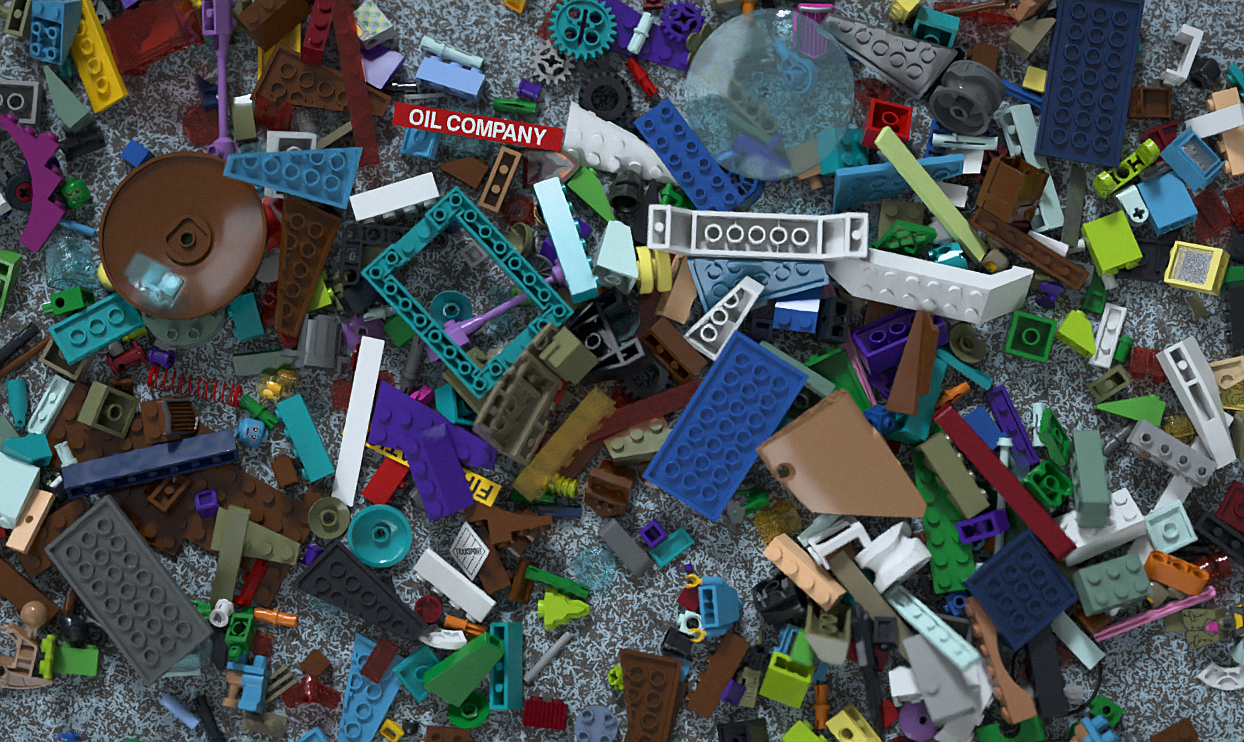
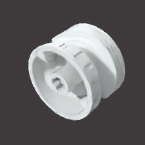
M906 521L895 525L883 533L854 559L861 570L874 571L876 580L873 586L880 595L885 594L898 583L902 584L932 558L931 553L919 538L909 539L912 531Z

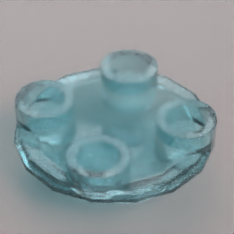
M591 547L577 555L573 570L575 578L581 585L597 590L611 583L615 577L616 564L610 552L603 548Z

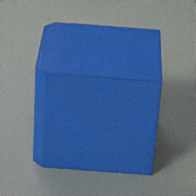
M133 139L130 140L120 155L122 159L136 168L151 160L154 156L151 151Z

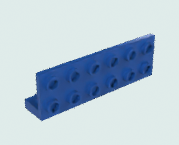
M666 98L633 123V127L644 142H648L695 205L696 211L730 212L744 201L669 98Z

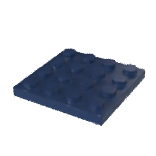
M1031 528L1023 530L962 581L1012 651H1017L1080 598Z

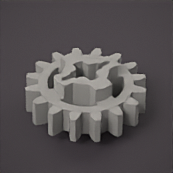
M548 39L546 41L547 45L544 46L542 43H539L540 49H533L536 55L535 57H530V60L534 62V64L530 65V69H536L533 76L537 77L540 75L538 80L540 83L546 80L547 86H550L551 82L554 81L555 85L559 86V80H562L564 83L567 82L566 75L572 77L570 69L576 68L574 64H571V62L575 61V56L567 59L568 52L565 51L563 54L566 57V61L560 59L559 51L561 47L554 48V44H551ZM550 50L548 54L542 56L545 51ZM555 58L557 64H554L553 67H550L549 63L547 62L552 61V59ZM539 65L546 67V75L540 71ZM564 70L561 74L555 76L556 72Z

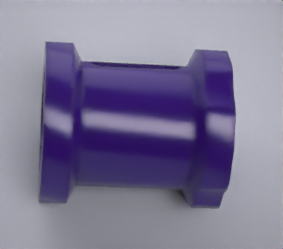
M522 78L516 96L520 97L523 95L532 98L533 102L537 103L543 84L536 85Z
M157 346L150 348L148 363L164 365L167 369L173 367L176 360V352L174 350L166 351Z
M307 543L308 549L299 563L309 567L325 550Z

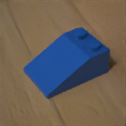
M824 285L777 297L772 328L817 334Z

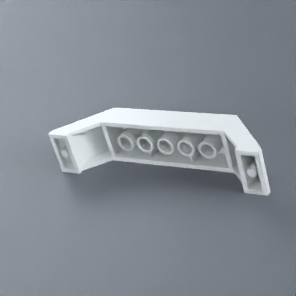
M649 205L648 249L688 257L824 262L866 258L868 213L819 216L695 211L672 207L671 205Z
M868 247L866 258L824 262L827 273L852 296L913 310L931 312L935 315L975 324L984 323L1022 308L1034 270L1012 266V269L987 275Z

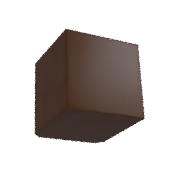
M314 649L299 666L313 680H316L331 665V661L320 649Z

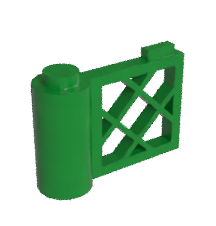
M896 220L878 242H871L869 248L917 259V254L927 243H932L935 240L937 233L935 228ZM899 228L906 230L902 232H896ZM921 233H922V234H925V235L919 236V237H916V236H915V235L921 234ZM911 236L910 239H906V240H902V241H901V238H905V237ZM897 240L894 243H887L888 241ZM914 244L916 245L914 248L905 247Z

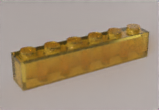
M595 386L511 486L530 502L535 499L539 501L546 493L544 489L549 482L553 484L560 476L558 471L563 466L567 468L575 459L572 457L575 451H581L588 444L586 438L591 433L595 435L603 426L600 422L604 417L609 419L616 411L614 406L617 402L600 387Z

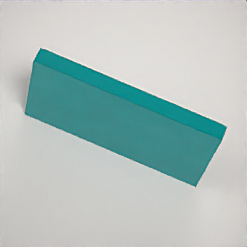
M116 292L49 327L48 331L68 365L71 366L146 326L137 308Z

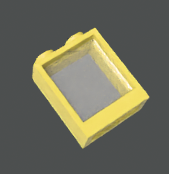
M1175 241L1174 246L1170 250L1169 265L1164 271V282L1175 288L1219 296L1230 254L1223 249Z

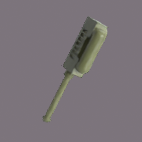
M763 629L759 630L757 644H762L763 634L765 633ZM744 667V670L738 669L736 671L735 681L743 684V679H746V691L738 704L739 706L755 708L758 688L762 683L760 681V677L763 676L762 670L754 671L749 667Z

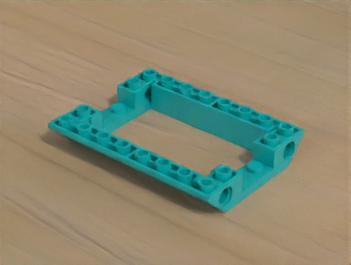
M457 186L424 215V218L397 243H392L360 272L478 400L495 387L521 352L549 322L559 329L574 313L569 305ZM454 220L542 313L498 355H495L488 361L481 371L394 277L401 268Z

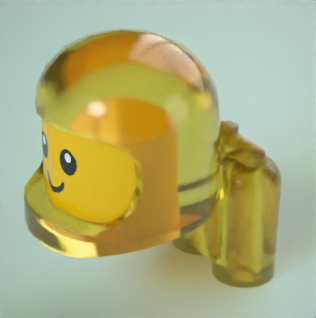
M282 369L278 371L279 377L272 375L261 377L257 383L258 395L262 398L272 399L276 404L279 403L285 386L298 385L300 380L298 373Z

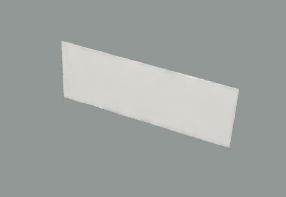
M445 93L404 95L405 99L446 97Z

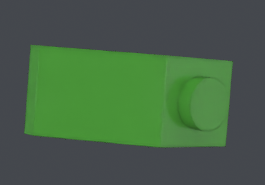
M806 627L804 629L799 628L790 652V659L811 666L815 651L805 638Z

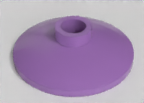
M355 315L348 318L342 328L343 342L349 350L359 354L362 340L359 330L366 329V337L383 340V324L380 319L364 322L363 316L357 318Z
M924 699L914 704L912 701H907L900 710V729L905 736L912 740H928L936 734L940 727L933 726ZM921 716L925 717V722L923 724L919 722V718Z

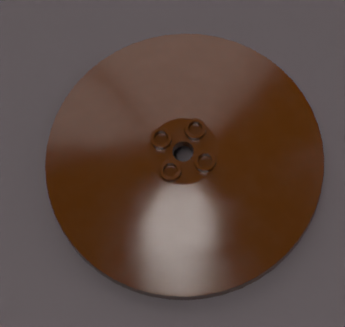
M180 151L164 154L134 169L120 182L110 196L99 226L98 244L100 259L105 274L114 289L138 310L166 320L184 321L202 318L214 314L234 302L245 292L257 276L265 258L268 245L269 228L266 209L259 192L252 183L223 176L226 160L215 155L197 151ZM193 235L192 243L184 245V237Z

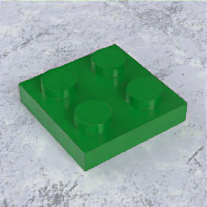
M1050 407L1043 410L1038 438L1048 448L1050 458L1055 460L1058 466L1061 467L1067 464L1071 440Z

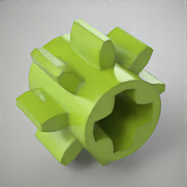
M614 665V669L609 671L608 681L609 684L614 685V690L620 691L623 690L621 665Z

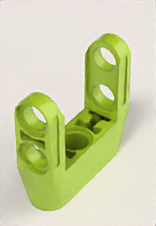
M1151 139L1146 140L1132 155L1119 163L1118 169L1112 168L1108 172L1103 171L1096 176L1092 182L1096 195L1101 198L1109 197L1137 177L1139 172L1153 164L1160 155L1157 145ZM1141 159L1143 163L1136 165L1132 169L1131 166L1135 163V161ZM1124 170L1127 173V178H1120L1117 175V171Z

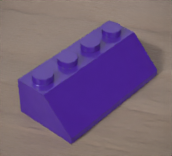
M904 308L850 332L861 361L870 375L900 363L918 310ZM935 315L933 324L939 328L937 347L948 343L949 340L944 321L939 315Z
M445 422L405 436L399 440L430 522L476 503Z

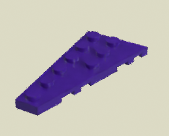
M598 0L599 4L606 1L604 8L611 7L609 15L616 16L612 22L617 23V28L612 30L616 31L617 34L616 37H611L614 39L613 45L608 44L610 47L609 51L630 57L635 56L638 59L693 73L695 64L687 61L691 51L683 41L679 45L676 44V39L669 42V34L663 36L664 29H661L654 22L648 33L650 36L645 39L638 54L631 53L628 50V46L634 35L633 30L637 28L643 15L620 0ZM587 10L583 11L578 43H582ZM591 16L589 18L590 21L593 23L600 22V19L597 16ZM573 32L571 33L570 39H574L576 37ZM593 36L586 37V41L589 43L597 41Z
M381 380L368 443L403 451L400 439L445 422L461 464L494 471L498 451L487 442L459 425L451 423L444 416L393 387L386 381Z

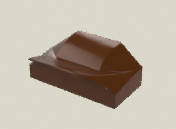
M181 474L152 481L144 491L147 502L165 515L185 493L191 480Z

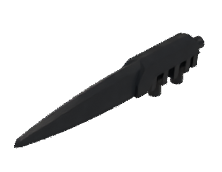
M862 604L854 605L855 613H852L850 621L859 672H862L875 733L882 742H885L884 712L878 669L880 668L879 659L876 655L875 644L873 643L870 615H868V611L863 612Z

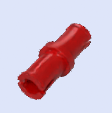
M635 56L629 59L630 61L624 63L634 77L633 81L635 84H639L648 99L653 94L659 92L648 77L650 74L648 71H644Z

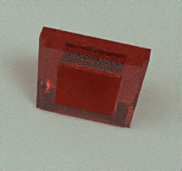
M257 629L251 651L266 657L275 637Z

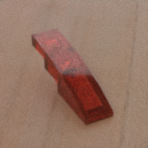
M934 2L932 9L941 11L973 3ZM995 8L955 16L959 17L960 21L976 19L977 28L1019 24L1006 10L1000 11Z

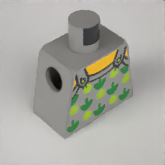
M366 0L346 20L350 33L345 35L342 40L348 48L359 42L365 50H369L394 37L396 32L391 22L374 2Z

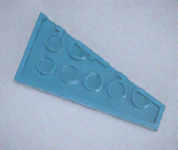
M687 257V262L705 314L746 276H749L765 287L755 303L830 284L824 261Z

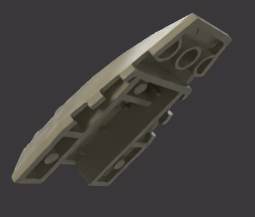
M551 322L532 339L505 375L495 385L472 429L497 451L525 466L529 464L548 429L550 421L547 420L550 411H554L556 405L554 399L557 390L561 391L563 385L561 377L539 357L554 341L552 338L560 331Z

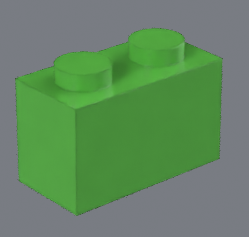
M62 642V647L55 646L53 672L99 676L102 650H96L97 645L84 644L83 648H75V643Z

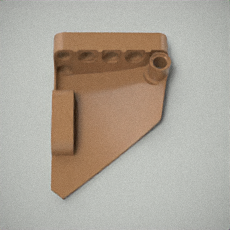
M841 388L834 391L756 448L757 453L770 470L771 475L790 490L811 512L923 518L927 506L926 502L879 432L870 425L849 392ZM781 466H785V474L778 476V469Z

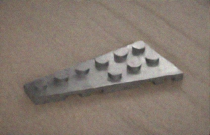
M831 12L816 27V32L916 100H919L958 54L957 50Z

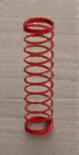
M154 365L151 367L147 380L148 388H152L155 383V387L157 390H159L163 385L165 392H167L171 388L172 384V392L174 394L177 393L180 388V393L182 396L185 395L187 391L189 393L190 398L195 395L196 390L192 395L190 393L191 381L193 377L192 374L190 375L189 386L187 387L185 392L182 393V382L184 378V372L181 375L180 385L174 392V378L176 375V370L173 372L172 383L166 390L165 381L168 369H165L163 382L161 383L159 388H157V376L160 367ZM199 376L196 388L197 398L201 399L205 393V399L207 401H210V399L213 396L214 402L218 403L221 399V395L217 401L215 399L216 386L218 380L215 381L214 392L211 394L210 398L207 399V388L209 378H207L205 391L202 393L201 397H199V384L201 380V376ZM224 382L222 388V403L223 405H226L230 398V405L232 407L237 408L240 401V398L238 400L239 393L240 396L242 394V385H238L236 387L232 405L234 383L231 387L230 396L224 403V390L226 385V382Z

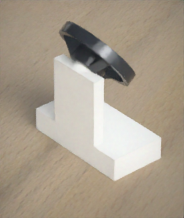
M934 180L959 212L971 214L978 209L979 206L977 205L973 208L971 206L973 201L972 194L975 190L977 195L980 192L976 186L971 184L961 186L944 183L943 180L939 182ZM966 205L969 211H962L960 208H965ZM928 208L927 215L935 216Z

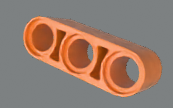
M1158 550L1150 552L1143 566L1147 577L1193 596L1200 595L1209 578L1208 572L1204 569Z

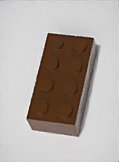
M87 496L76 498L46 517L27 554L14 550L31 578H37L56 566L44 551V548L93 507Z

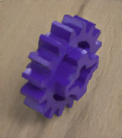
M677 0L676 5L673 2H669V8H663L664 14L660 16V20L663 22L660 23V28L665 29L663 36L669 34V42L676 39L677 45L681 41H684L686 45L687 38L691 33H700L704 25L702 22L705 21L706 17L700 15L703 10L702 8H695L696 2L689 5V0H685V3ZM676 11V15L669 19L670 15ZM680 19H683V22H686V24L683 25V24H682V21H679V20H680ZM696 25V28L689 33L690 27Z

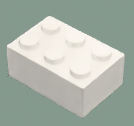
M267 131L266 152L316 149L317 135L309 132ZM266 187L264 189V195L270 198H283L284 192ZM292 195V196H294V197H296V198H298V199H306V198H302V197H299V196Z

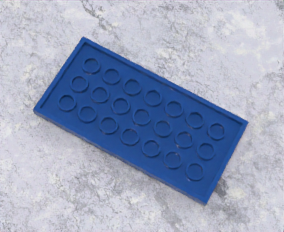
M735 329L642 477L716 523L727 503L759 456L756 448L771 437L809 375Z

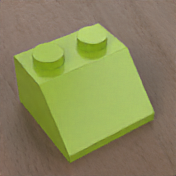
M1071 310L1056 329L1054 337L1089 359L1097 352L1091 322L1087 320L1088 316L1080 310H1076V312Z

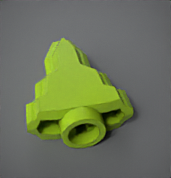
M545 587L544 600H538V617L544 619V630H554L558 625L567 624L570 619H579L590 614V605L580 600H571L568 595L558 593L555 588Z

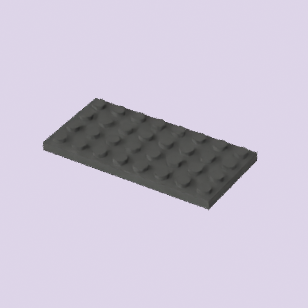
M106 495L44 548V551L147 687L155 683L214 633L213 629L111 495Z

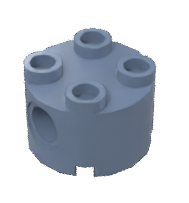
M591 705L583 709L575 721V734L580 742H612L618 731L615 715L608 708L601 705Z

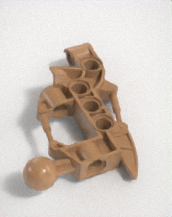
M31 601L23 606L21 620L25 624V628L23 626L19 627L13 622L9 623L8 626H0V630H6V633L16 642L15 647H17L14 657L0 654V666L5 669L0 670V688L31 689L50 685L54 681L53 679H43V676L33 675L41 639L37 637V631L48 619V609L39 601Z

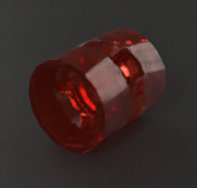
M1222 550L1210 554L1209 559L1202 557L1192 562L1193 565L1204 569L1209 574L1204 587L1215 583L1216 579L1223 580L1232 576L1229 561Z

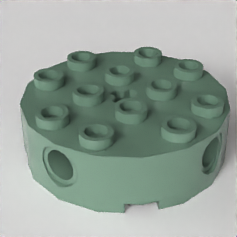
M227 307L214 314L202 318L177 321L160 319L141 311L144 323L155 338L169 347L184 350L201 347L210 342L225 325L228 313Z

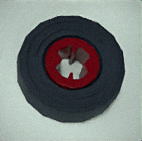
M29 173L14 175L5 186L6 200L13 208L19 211H30L32 208L33 188L32 177ZM28 187L29 190L27 192H30L29 195L22 196L21 198L19 195L21 194L19 192L20 188L25 189Z

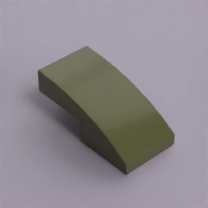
M251 95L230 98L236 142L258 139L253 101L249 99Z

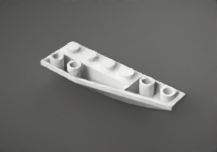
M1192 335L1156 354L1212 461L1217 463L1216 469L1236 460L1214 373L1194 336Z

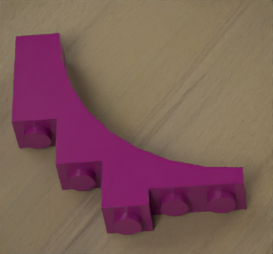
M3 113L0 114V125L9 132L19 145L27 160L32 177L33 199L31 213L27 226L18 241L34 253H38L69 211L65 208L66 204L58 198L52 199L66 177L62 175L63 171L53 164L50 166L49 163L63 144L58 141L60 138L53 132L49 131L47 133L45 131L37 136V131L28 125L26 127L21 125L19 118L15 115Z

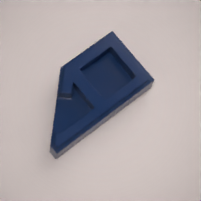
M195 74L194 80L203 110L219 109L218 85L213 82L209 83L202 79L201 75Z

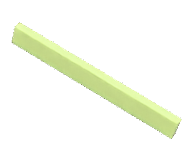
M889 126L884 127L874 143L975 264L980 263L988 250V246Z

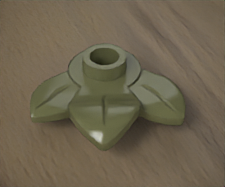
M707 23L703 25L700 33H691L687 38L686 46L691 51L687 61L691 64L698 63L705 56L712 58L716 53L717 45L712 39L714 31Z

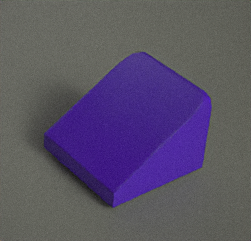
M215 488L194 493L196 509L201 519L218 514L220 505Z
M729 680L721 695V699L737 706L746 691V686L735 680Z

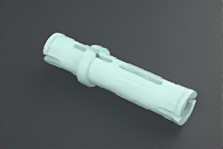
M424 35L421 41V49L437 54V57H445L471 68L480 70L484 58L454 48L445 41L440 42Z
M933 133L932 147H949L952 150L966 148L997 151L998 137Z

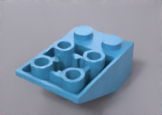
M32 0L29 57L60 66L64 65L81 22L82 0Z

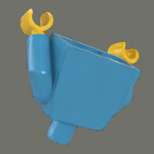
M695 574L684 577L692 579V584L684 585L688 589L701 585V587H698L701 625L705 630L690 629L688 632L697 633V637L690 639V641L699 642L705 636L706 638L724 635L731 628L732 622L739 620V611L743 608V602L738 599L737 590L729 588V585L720 577L701 576V578H698Z

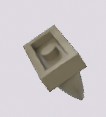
M245 711L241 728L283 738L288 717L263 711V714Z

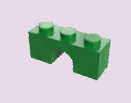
M1038 715L1017 722L1018 731L1009 738L1004 737L1000 733L998 723L974 727L978 742H1041L1046 740L1042 720H1038Z

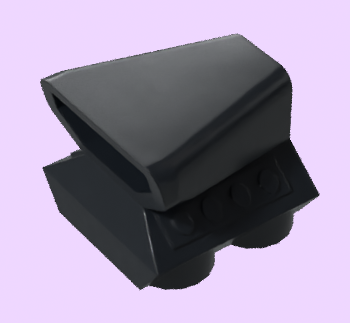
M783 571L778 572L771 579H764L758 582L752 588L753 604L756 611L762 614L768 625L807 613L806 593L799 586L795 587V582Z

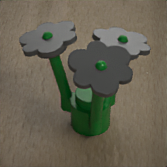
M756 487L736 490L727 503V514L725 512L722 513L724 522L730 532L737 534L736 527H738V522L743 523L745 517L761 510V507L769 505V496L764 489L757 491ZM749 494L750 496L747 497L748 504L742 507L738 501H732L735 495Z

